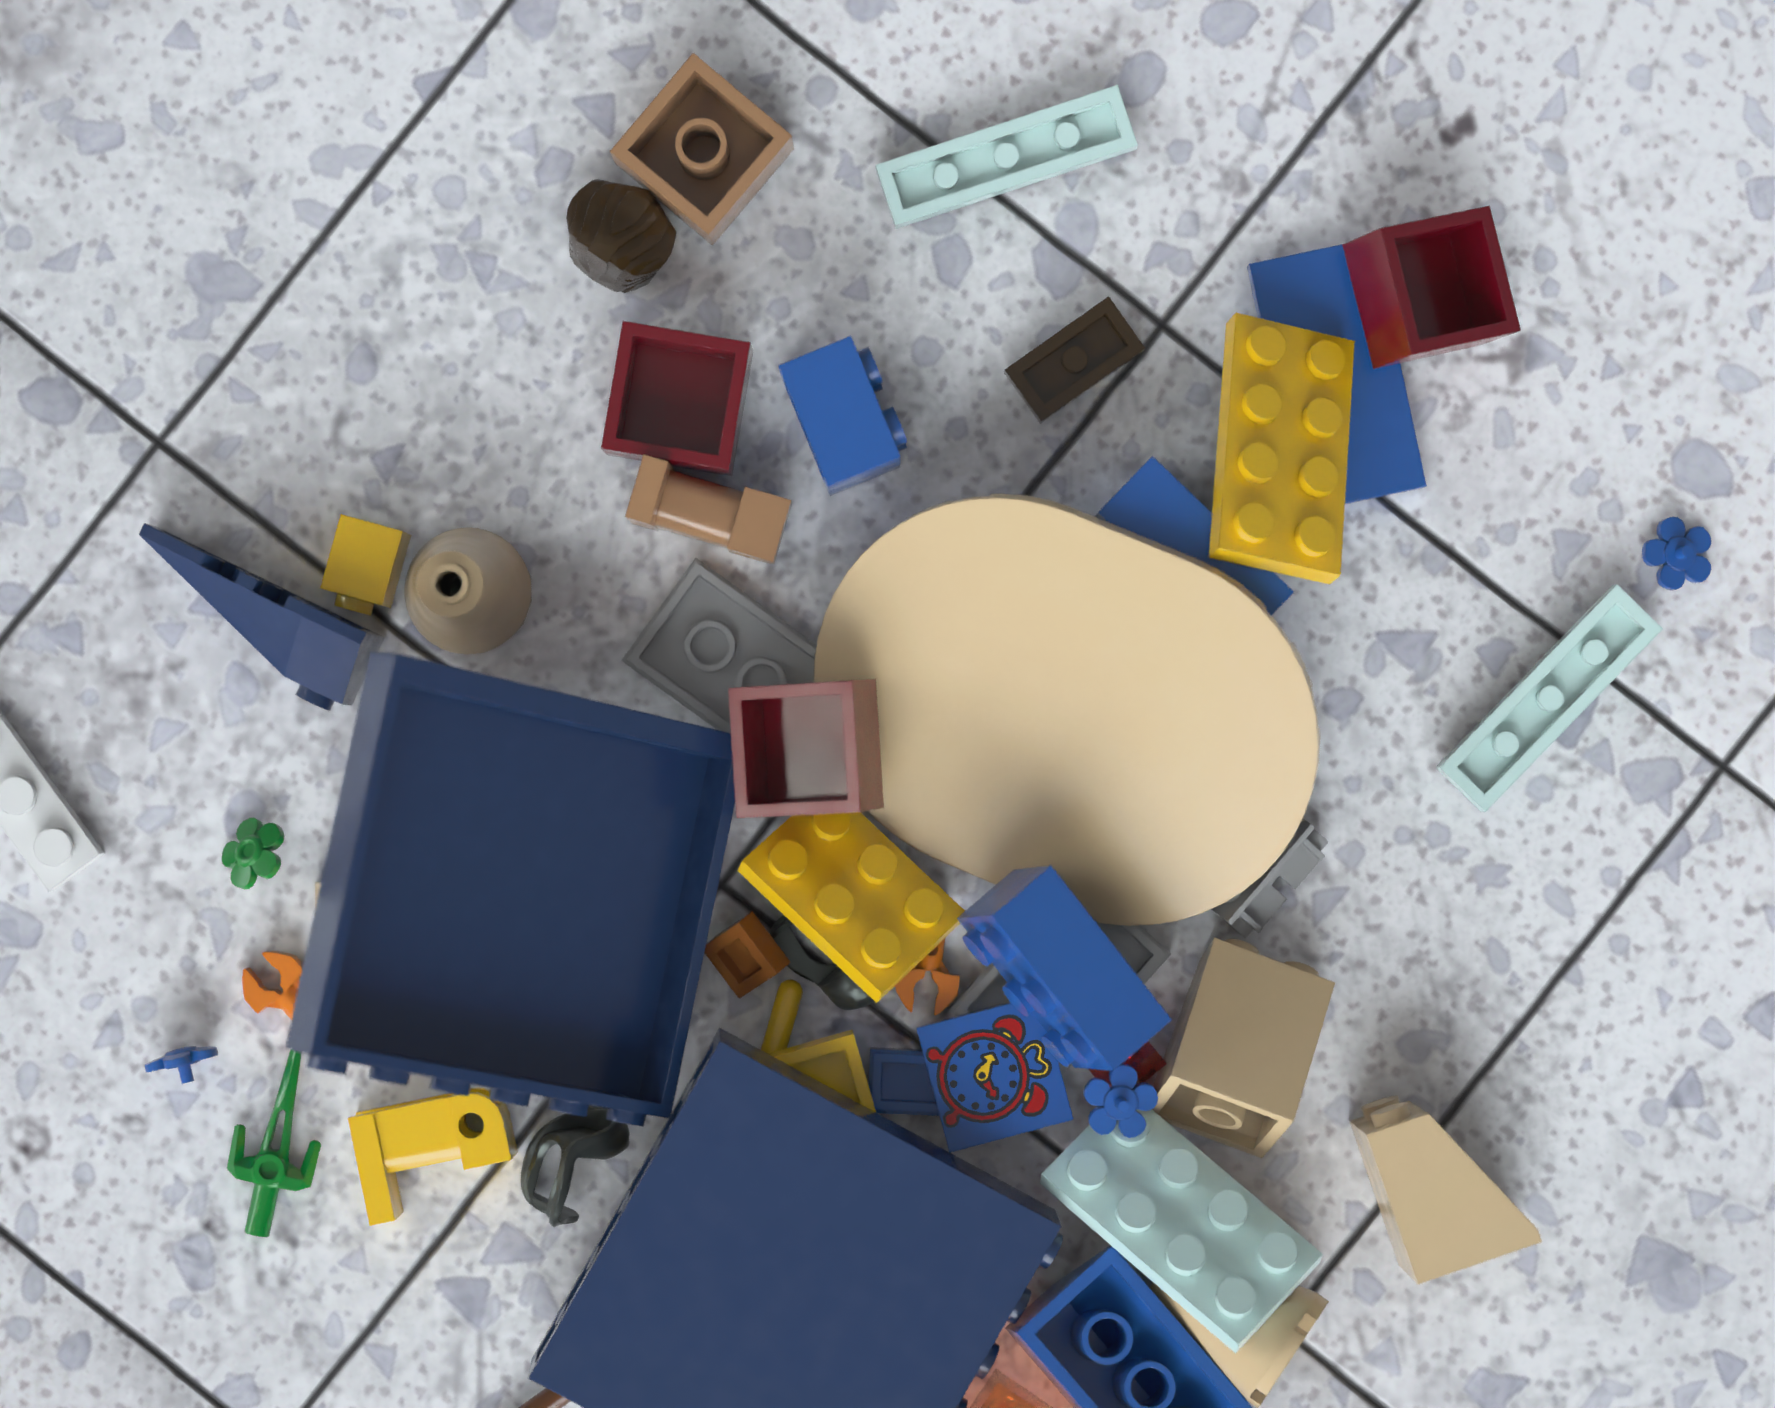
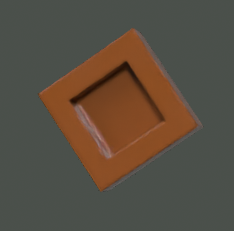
M753 911L706 943L704 952L739 999L778 974L790 963V960Z

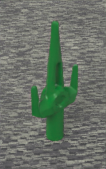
M293 1050L289 1052L274 1108L257 1155L244 1157L246 1128L241 1124H237L234 1127L227 1170L236 1179L255 1183L244 1230L245 1233L253 1236L269 1237L279 1188L296 1192L311 1187L321 1148L319 1141H311L300 1169L289 1162L293 1111L302 1053ZM283 1110L285 1111L281 1143L280 1148L276 1150L271 1145L279 1114Z

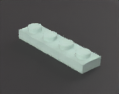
M1115 85L877 164L876 172L895 229L1136 150L1138 144L1119 87Z
M1612 585L1435 768L1481 812H1486L1663 628L1619 585Z

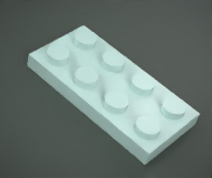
M1136 1109L1145 1118L1146 1127L1140 1135L1133 1138L1125 1137L1119 1131L1117 1123L1114 1130L1108 1135L1096 1133L1089 1125L1041 1174L1040 1184L1234 1353H1237L1318 1266L1323 1254L1155 1111Z

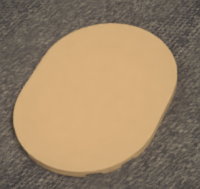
M991 494L989 496L946 501L906 518L882 535L849 569L830 601L818 635L814 660V682L876 679L884 808L868 812L893 835L914 849L995 885L1015 869L1051 865L1094 921L1098 923L1134 926L1178 921L1215 908L1243 892L1272 866L1293 838L1306 812L1318 771L1321 736L1312 692L1313 685L1305 663L1294 642H1290L1276 620L1266 611L1267 607L1262 601L1238 581L1197 558L1051 500L1027 495Z

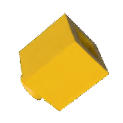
M340 514L320 589L337 593L334 606L371 616L374 604L391 608L411 535L401 530Z

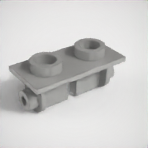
M1302 818L1293 838L1272 866L1243 892L1211 910L1227 921L1226 923L1245 939L1253 930L1260 933L1265 924L1287 900L1272 884L1280 876L1291 887L1296 889L1319 861L1325 857L1321 850L1327 845L1328 841L1315 830L1311 823Z

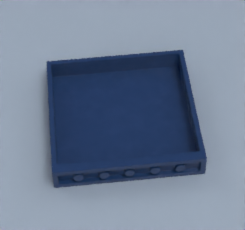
M370 652L286 1048L308 1055L307 1068L346 1075L348 1064L354 1063L371 1066L368 1078L408 1086L410 1074L432 1077L430 1089L451 1094L469 1096L471 1084L491 1087L489 1099L520 1106H528L530 1095L550 1098L548 1109L572 1115L587 1116L589 1105L608 1108L606 1119L630 1125L644 1126L646 1115L670 1119L735 806L731 733L403 654Z

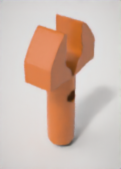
M945 938L894 986L900 1000L909 1012L913 1011V989L915 984L924 978L926 971H931L932 980L938 986L934 1005L935 1016L945 1010L958 995L960 975L949 973L942 962Z
M280 951L263 952L264 958L274 968L278 969L281 975L280 986L283 992L279 989H269L264 986L257 974L248 967L243 970L242 976L244 999L257 1014L267 1007L282 1009L292 1020L304 963L296 955Z

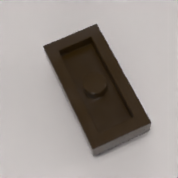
M1108 296L1004 370V374L1041 424L1145 350V347Z

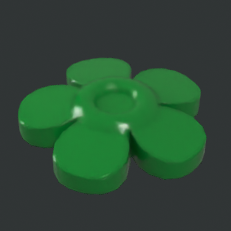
M254 817L244 820L238 826L236 832L237 839L240 842H228L222 851L221 861L225 867L232 869L230 878L232 884L246 890L254 886L257 876L270 879L276 875L281 866V858L271 851L276 850L282 845L285 836L283 829L275 823L269 822L263 825L261 821Z

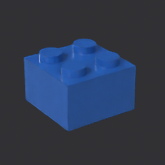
M849 336L778 365L782 381L830 496L900 468L901 456L899 451L907 449L906 443L908 442L894 407L882 411L875 396V392L883 390L881 384L883 381L869 347L857 351L852 337Z

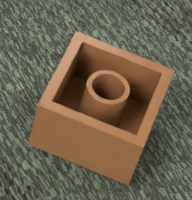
M692 53L610 150V153L619 168L644 189L649 190L657 200L713 246L794 150V144L790 133L696 54Z

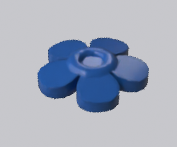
M1669 517L1660 521L1657 526L1659 539L1648 540L1642 547V558L1646 565L1651 567L1662 565L1656 574L1658 584L1667 590H1677L1682 587L1685 579L1692 583H1700L1706 580L1711 572V563L1705 557L1697 554L1707 551L1711 546L1712 540L1707 530L1696 526L1685 532V524L1678 517Z
M188 1046L175 1049L145 1064V1071L147 1073L164 1068L173 1069L178 1067L181 1083L192 1082L194 1077L190 1064L217 1056L218 1050L217 1047Z
M1121 1064L1114 1071H1110L1109 1081L1111 1086L1099 1077H1094L1087 1082L1083 1095L1089 1104L1097 1106L1088 1116V1123L1096 1133L1108 1135L1114 1130L1116 1123L1119 1131L1128 1138L1136 1137L1145 1130V1118L1136 1109L1141 1111L1154 1109L1158 1102V1095L1153 1085L1145 1082L1136 1084L1138 1079L1137 1072L1132 1066Z

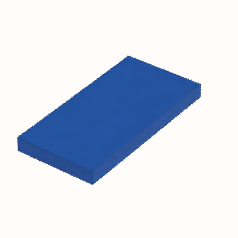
M1343 244L1251 263L1247 266L1258 318L1355 341L1345 495L1346 505L1421 489L1427 485L1401 364L1373 369Z

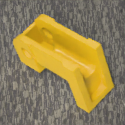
M470 1088L469 1096L446 1093L358 1111L355 1113L356 1116L349 1117L348 1123L369 1225L395 1221L404 1213L396 1172L462 1159L464 1170L512 1160L518 1151L510 1112L506 1103L489 1099L491 1090L487 1088ZM467 1113H475L482 1118L484 1122L483 1131H474L467 1125Z

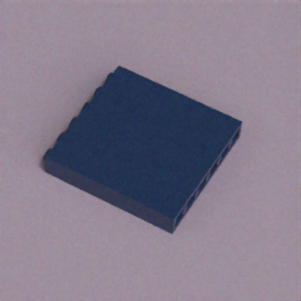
M719 1027L672 1110L671 1118L667 1119L533 1355L528 1379L583 1408H967L968 1400L963 1398L975 1376L983 1379L992 1368L1000 1348L999 1344L995 1343L1006 1322L1015 1324L1025 1311L1031 1297V1290L1027 1286L1037 1268L1040 1266L1047 1269L1058 1254L1063 1242V1235L1059 1233L1062 1226L1055 1209Z

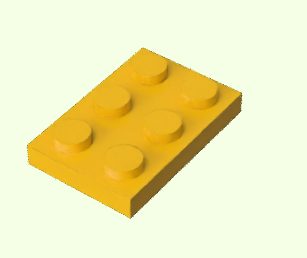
M861 812L790 816L741 861L738 872L876 1003L960 924L957 917L965 911Z

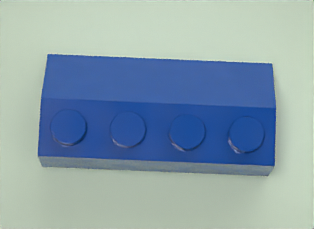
M1111 1245L1054 1283L1025 1309L1015 1324L1010 1323L1005 1327L1073 1408H1253L1122 1255Z

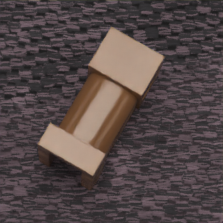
M643 454L625 517L634 525L655 531L658 528L727 548L730 553L775 564L792 501L745 487L744 491L676 472L668 461Z

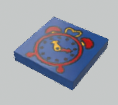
M1011 1002L916 1027L949 1153L1074 1120L1059 1063L1042 1041V1037L1047 1031L1032 1013L1026 1017Z

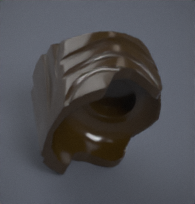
M595 179L575 194L567 209L569 252L574 265L593 281L615 292L627 293L647 285L672 253L677 231L656 198L647 189Z

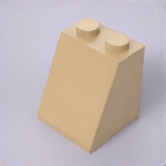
M1214 938L1200 958L1153 1084L1157 1091L1158 1102L1152 1110L1171 1125L1263 1158L1294 1122L1335 982L1319 977V973L1309 965L1294 961L1282 963L1260 955L1256 947L1245 941L1237 939H1226L1223 941Z
M1390 1096L1362 1106L1361 1109L1364 1116L1349 1121L1398 1265L1417 1284L1542 1242L1538 1229L1431 1115L1410 1101L1400 1102L1398 1096Z

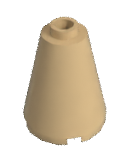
M478 528L452 529L432 538L413 558L405 579V603L408 614L416 629L435 646L457 654L485 653L505 643L524 624L532 602L531 576L520 554L502 537ZM460 576L462 580L461 590L458 594L451 597V585Z
M1154 1282L1149 1287L1240 1394L1257 1408L1260 1407L1329 1302L1319 1293L1298 1286L1240 1350L1234 1353Z

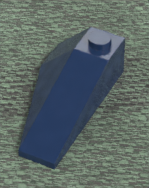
M146 523L143 524L139 535L284 677L300 684L295 694L296 696L328 711L331 710L334 702L352 706L364 682L370 652L379 651L385 638L384 636L159 527Z

